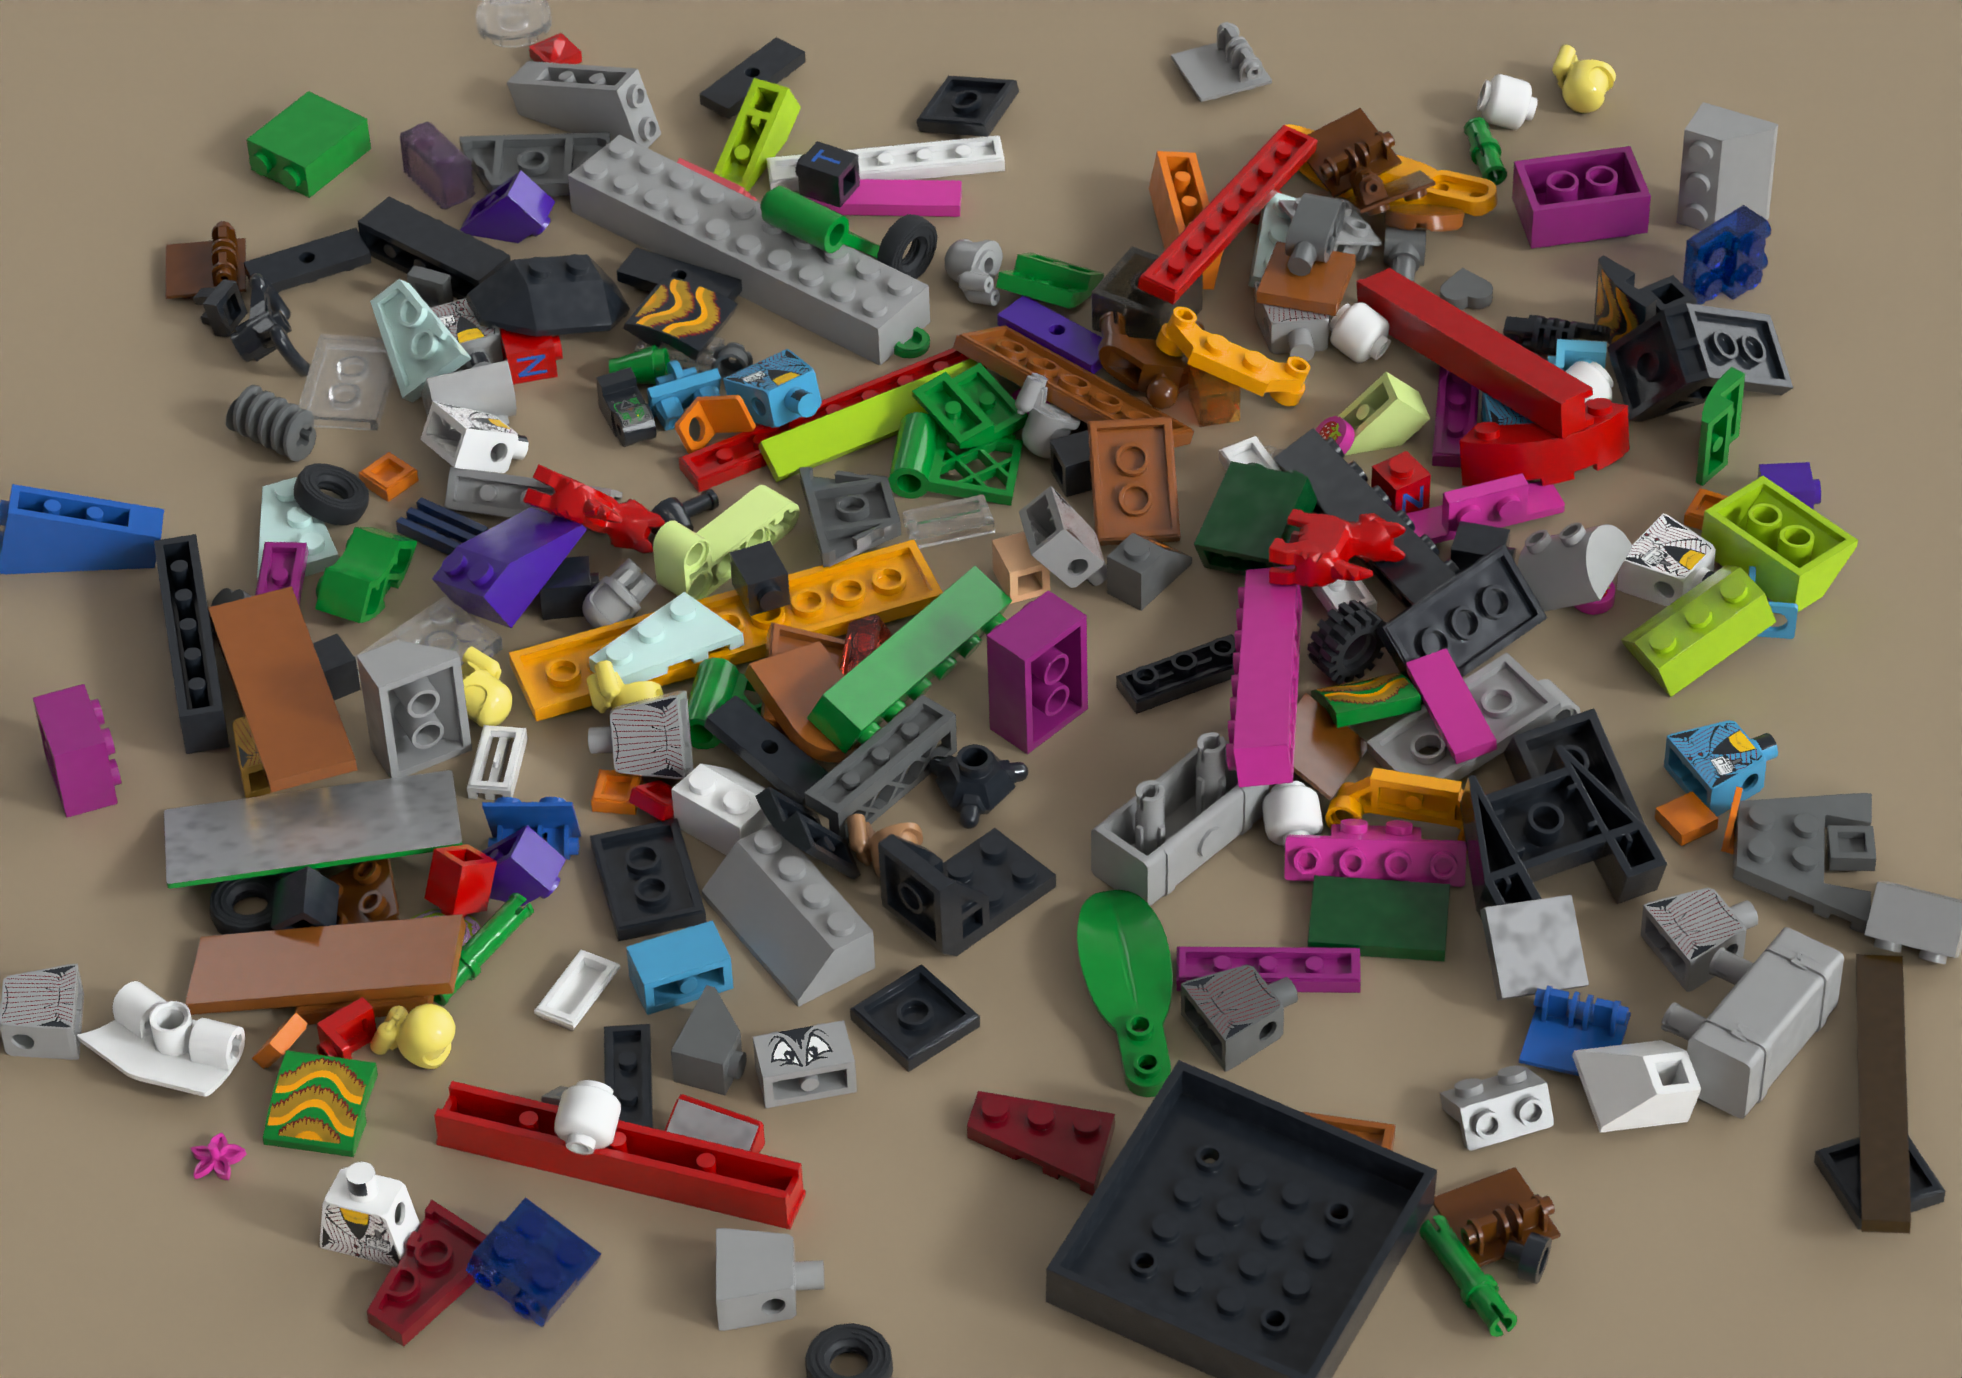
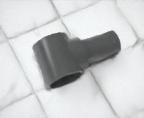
M1386 228L1384 264H1388L1389 268L1414 282L1415 272L1419 269V266H1424L1426 230Z

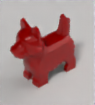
M538 464L533 478L552 487L554 493L549 495L528 488L523 500L524 503L541 508L549 514L583 524L588 530L606 533L610 538V544L614 547L632 549L643 554L653 552V546L648 537L652 528L662 527L665 524L661 515L649 511L635 499H628L624 503H619L614 498L588 485Z
M1293 509L1288 517L1287 524L1301 529L1291 533L1289 543H1285L1280 538L1274 539L1269 547V562L1294 565L1295 568L1271 567L1269 570V584L1324 587L1333 584L1337 580L1359 581L1373 576V570L1350 564L1348 560L1353 556L1359 557L1365 562L1370 560L1373 562H1398L1403 560L1405 553L1394 545V538L1404 534L1406 528L1399 523L1388 522L1374 513L1360 514L1357 521L1349 522L1333 515L1305 513L1302 510Z

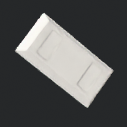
M580 950L536 1007L534 1014L546 1021L573 1031L618 972L620 964Z

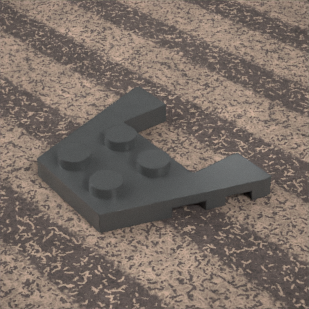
M1851 793L1740 801L1734 824L1733 879L1785 901L1788 900L1789 896L1813 905V913L1829 919L1831 914H1834L1852 922L1850 929L1865 933L1871 909V891L1824 883L1825 827L1828 828V825L1871 826L1872 794Z

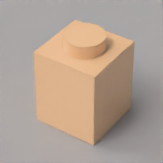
M1025 532L992 540L993 572L1004 593L1012 599L1010 604L1038 597L1046 591H1050V570L1031 555Z

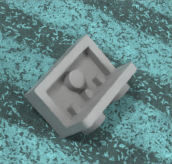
M1509 1066L1499 1070L1497 1076L1484 1080L1476 1078L1461 1080L1454 1085L1453 1089L1440 1092L1443 1111L1460 1123L1464 1146L1468 1150L1473 1151L1552 1127L1554 1125V1118L1547 1082L1527 1067Z

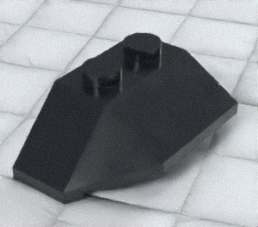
M588 254L513 259L471 290L466 298L480 326L492 328L495 325L509 332L535 337L610 331L623 317L625 318L630 310L616 283Z

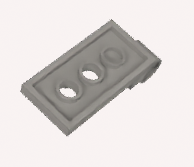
M1506 652L1464 679L1496 738L1498 750L1456 765L1425 705L1421 707L1420 711L1407 715L1368 740L1366 744L1368 753L1386 770L1459 781L1504 752L1513 736L1581 713V711L1551 680L1542 679L1537 681ZM1426 746L1431 748L1438 747L1440 749L1432 755L1418 753L1420 749Z

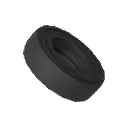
M907 214L899 218L882 239L877 260L917 279L926 271L936 251L938 238L936 227L927 219L915 214ZM912 241L910 250L908 251V253L906 254V256L902 259L903 254H904V252H905L907 246H908L909 243Z
M314 463L305 466L294 484V498L298 505L312 517L333 525H350L358 522L369 504V491L364 482L353 473L331 464ZM320 489L331 491L339 495L342 499L331 497L323 493Z
M273 874L218 883L210 896V916L217 931L225 935L275 930L271 928L275 881L280 878ZM258 897L267 901L266 908L255 914L242 915L236 913L233 909L236 903L246 898Z
M855 1323L839 1324L821 1331L811 1341L805 1356L807 1378H891L893 1373L891 1348L882 1334L869 1326ZM844 1353L860 1354L868 1362L866 1369L854 1376L838 1375L833 1372L830 1365L836 1356Z

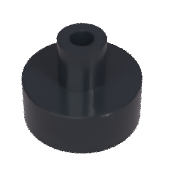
M1531 1232L1525 1245L1512 1240L1508 1241L1504 1252V1259L1519 1263L1517 1278L1534 1284L1539 1283L1549 1259L1552 1239Z

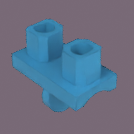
M677 360L667 362L668 374L656 378L657 386L647 388L648 405L653 418L657 417L666 431L675 429V423L683 415V409L688 408L696 397L720 396L721 376L717 368L697 373L695 367L682 370Z

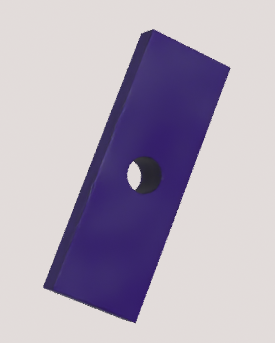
M1023 295L997 314V326L1006 325L1093 374L1103 367L1098 356V346L1102 341V337Z

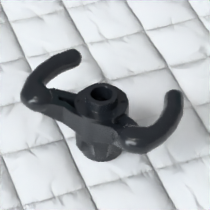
M259 273L252 274L249 279L252 289L249 319L236 326V332L230 335L236 350L246 362L255 359L257 362L273 351L278 350L294 371L301 376H309L313 370L311 364L294 348L287 335L292 331L288 322L291 317L289 308L263 275Z

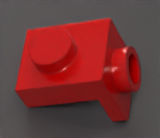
M363 997L346 1007L338 1009L334 1014L316 1023L320 1042L316 1046L318 1055L352 1059L351 1053L371 1042L377 1031L374 1010Z

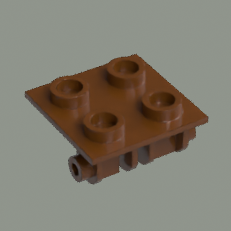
M1361 108L1307 134L1318 140L1316 151L1306 162L1333 198L1352 189L1349 176L1356 167L1364 166L1378 176L1402 164V161L1391 148L1395 145L1392 134L1389 131L1385 133L1378 131Z
M1359 166L1350 173L1349 181L1354 196L1347 198V201L1361 214L1367 212L1368 216H1372L1390 208L1389 203L1404 197L1405 201H1412L1425 196L1428 193L1426 188L1434 186L1436 183L1419 170L1383 184L1382 179L1364 166Z
M221 221L212 229V241L166 245V299L194 297L201 288L217 287L222 280L236 281L240 293L246 292V273L244 270L246 238H237L234 227L226 221Z
M390 858L359 862L328 878L340 886L336 925L400 920L397 917L399 916V904Z
M1516 1167L1440 1194L1434 1198L1433 1206L1439 1215L1447 1219L1449 1226L1479 1267L1503 1259L1509 1240L1525 1245L1531 1232L1550 1237L1552 1240L1561 1237V1233L1549 1217V1215L1555 1213V1207L1551 1198L1548 1195L1541 1197L1539 1194L1534 1195Z

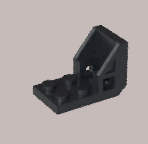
M1685 303L1663 309L1607 347L1624 405H1628L1629 421L1643 422L1703 404L1715 383L1731 367L1745 373L1744 391L1783 395L1794 388L1771 315Z
M996 828L990 830L944 863L941 858L928 848L894 834H890L878 843L882 906L941 953L947 955H960L1056 887L1055 873Z

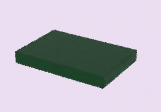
M1314 875L1308 948H1360V956L1445 962L1450 884Z

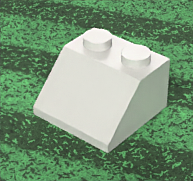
M700 763L671 789L674 819H678L680 829L726 856L738 840L771 824L755 797L766 788L733 769Z

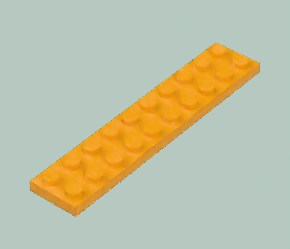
M913 539L853 556L830 567L823 568V565L788 574L790 605L750 616L736 590L702 598L697 601L743 632L744 646L733 650L724 646L708 652L709 658H723L733 665H738L765 657L767 632L771 622L837 637L850 633L851 626H853L851 632L858 631L857 629L862 630L918 614L943 592ZM654 612L509 652L510 666L535 721H541L593 706L586 681L588 676L594 674L590 670L589 657ZM691 659L674 664L669 666L667 674L648 681L664 686L695 677L699 664L702 661L694 664Z

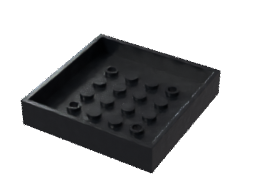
M1178 1060L1046 1268V1302L1215 1378H1332L1432 1208L1438 1170ZM1213 1159L1216 1162L1206 1163L1204 1160ZM1339 1214L1345 1216L1346 1218L1336 1219L1332 1216ZM1144 1263L1150 1265L1151 1267L1143 1269L1138 1267L1137 1265ZM1278 1321L1282 1325L1275 1327L1268 1323Z

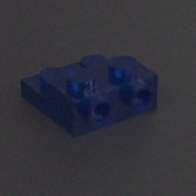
M1742 205L1686 241L1683 285L1697 298V305H1702L1706 301L1714 299L1721 292L1734 300L1761 283L1762 270L1768 266V258L1764 248L1766 246L1765 239L1771 235V227L1764 217L1758 215L1745 205Z
M525 1197L504 1222L501 1220L475 1249L466 1271L472 1275L479 1286L485 1290L494 1291L509 1302L518 1315L528 1320L532 1319L543 1328L595 1267L602 1253Z

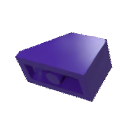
M519 171L476 202L460 230L472 236L520 243L531 234L537 237L547 228L551 221L548 215L555 201L525 173Z
M528 825L481 851L497 861L490 899L506 902L512 893H518L527 899L521 906L538 897L545 899L551 895L560 883L558 874L566 861L560 853Z

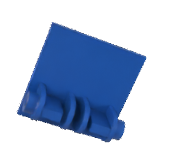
M500 797L495 799L494 802H482L493 837L489 838L488 847L528 825L544 840L547 837V843L566 860H570L571 855H579L581 830L573 802H566L565 799L559 797H544L539 802H521V800L513 797Z
M1549 985L1546 990L1537 988L1534 999V1006L1536 1008L1520 1054L1519 1063L1579 1076L1572 1057L1574 1050L1622 1045L1631 1017L1629 1007L1621 1006V1001L1619 1000L1614 1002L1597 998L1595 1004H1593L1594 995L1588 994L1586 1002H1581L1580 992L1577 991L1574 992L1573 998L1569 999L1570 992L1553 989V986Z

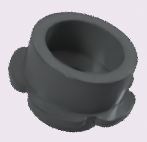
M730 342L726 346L720 345L713 353V358L715 359L714 366L718 369L722 378L728 377L753 364L751 353L745 351V347L739 343Z

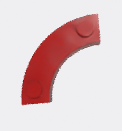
M1606 398L1589 399L1585 402V412L1594 417V424L1567 436L1568 438L1563 440L1534 422L1513 425H1499L1495 422L1477 423L1459 441L1462 486H1472L1518 474H1523L1526 480L1539 479L1541 485L1546 486L1574 480L1575 471L1592 465L1596 471L1601 470L1620 459L1630 450L1628 405L1612 403L1611 400Z

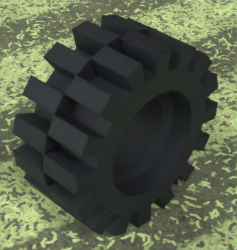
M1350 600L1349 604L1345 602L1338 604L1337 612L1333 608L1327 612L1329 618L1326 621L1321 619L1318 622L1317 626L1320 627V630L1312 632L1310 638L1314 642L1309 643L1307 650L1310 652L1308 657L1312 663L1338 684L1353 682L1354 676L1358 679L1364 677V670L1368 668L1371 671L1376 666L1372 663L1375 658L1381 659L1384 655L1381 648L1385 646L1375 630L1386 622L1361 601Z

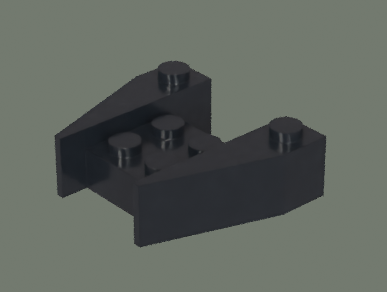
M1562 745L1554 747L1544 775L1485 795L1475 775L1469 776L1460 801V809L1476 911L1481 920L1480 910L1485 907L1542 899L1533 882L1594 861L1617 904L1658 889L1667 862L1647 826Z

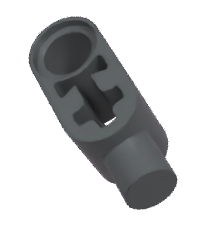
M1309 193L1302 195L1288 228L1285 243V254L1290 256L1287 267L1293 274L1306 276L1310 273L1315 261L1328 262L1343 226L1346 209L1345 200Z

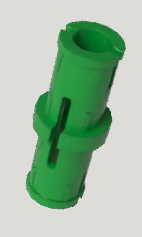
M1476 117L1470 119L1464 126V133L1467 135L1471 146L1469 149L1470 157L1473 163L1478 165L1482 178L1492 181L1497 186L1504 182L1507 177L1506 168H1504L1500 158V144L1492 137L1489 124L1484 118Z

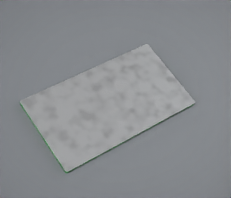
M451 770L194 805L164 811L166 883L169 889L294 872L307 866L316 869L430 853L435 848L463 845L453 773Z

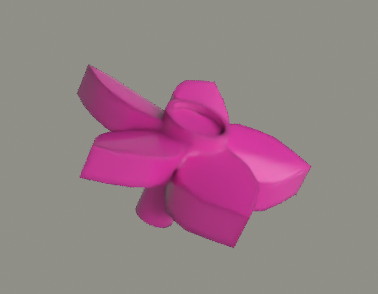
M222 1132L215 1135L208 1146L190 1148L193 1156L200 1160L193 1173L195 1180L206 1176L214 1169L215 1174L220 1179L229 1181L231 1175L230 1165L238 1163L246 1156L245 1149L236 1144H228Z

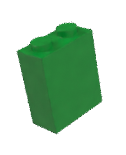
M310 91L306 92L246 139L251 170L308 198L312 197L371 150L367 118Z

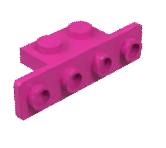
M1518 474L1444 492L1442 505L1407 513L1416 528L1414 532L1419 537L1426 534L1434 544L1453 540L1460 521L1502 528L1563 513L1565 503L1554 484L1542 486L1540 481L1528 484L1524 475Z
M1362 819L1341 820V824H1332L1331 836L1287 835L1285 840L1284 877L1286 880L1314 881V875L1441 883L1450 884L1453 887H1462L1465 885L1467 845L1464 841L1421 839V827H1413V824L1408 821L1392 820L1386 822V826L1368 825V822Z

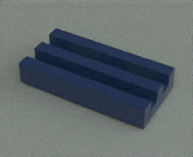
M422 497L416 502L417 509L410 507L406 511L407 518L400 517L396 521L398 533L447 555H450L461 544L451 538L464 543L488 530L487 526ZM418 523H419V524H422V525H424V526H426V527H428V528H431V529L435 530L436 532H434V531H432V530H430V529H427V528H425V527H423V526H421V525H418Z

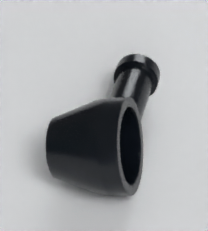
M712 489L702 491L701 495L683 503L676 497L667 498L657 504L651 511L661 515L665 523L675 520L693 531L694 528L690 518L706 510L717 508L719 506V499ZM661 527L652 528L651 532L656 536Z

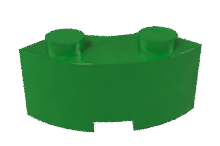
M354 527L353 533L347 540L343 555L334 565L325 568L324 574L317 583L316 597L318 599L315 609L357 623H364L373 619L385 608L383 599L390 587L399 589L410 566L417 541L374 527Z

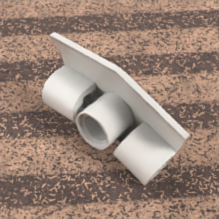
M138 981L124 985L115 996L112 1005L114 1021L98 1029L77 1034L78 1040L132 1079L204 1097L212 1094L231 1074L239 1062L245 1046V1031L242 1027L203 1017L198 1021L193 1020L190 1009L185 1004L179 1001L167 1002Z

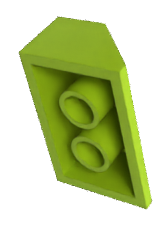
M1761 476L1705 510L1701 537L1713 544L1716 549L1715 561L1722 566H1739L1747 575L1749 573V566H1755V583L1762 589L1766 597L1773 602L1795 603L1798 605V612L1824 596L1858 544V539L1765 476Z
M1725 565L1622 638L1621 641L1663 690L1672 697L1776 623V619L1765 593L1739 566Z

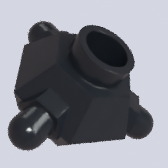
M978 744L963 747L959 750L956 757L951 755L947 757L935 756L929 762V769L937 776L935 781L949 806L956 812H960V824L967 829L976 827L980 815L990 813L1016 787L1015 783L1025 780L1029 773L1028 767L1024 763H1010L1009 760H1000L987 747Z

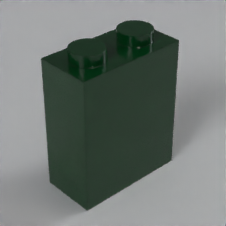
M1231 461L1194 542L1204 568L1246 576V570L1289 566L1269 562V547L1275 538L1283 539L1285 543H1289L1291 533L1293 531H1300L1301 528L1287 524L1288 517L1293 509L1302 510L1305 513L1313 512L1317 503V497L1309 477L1295 470L1284 472L1266 468L1258 463L1243 464Z

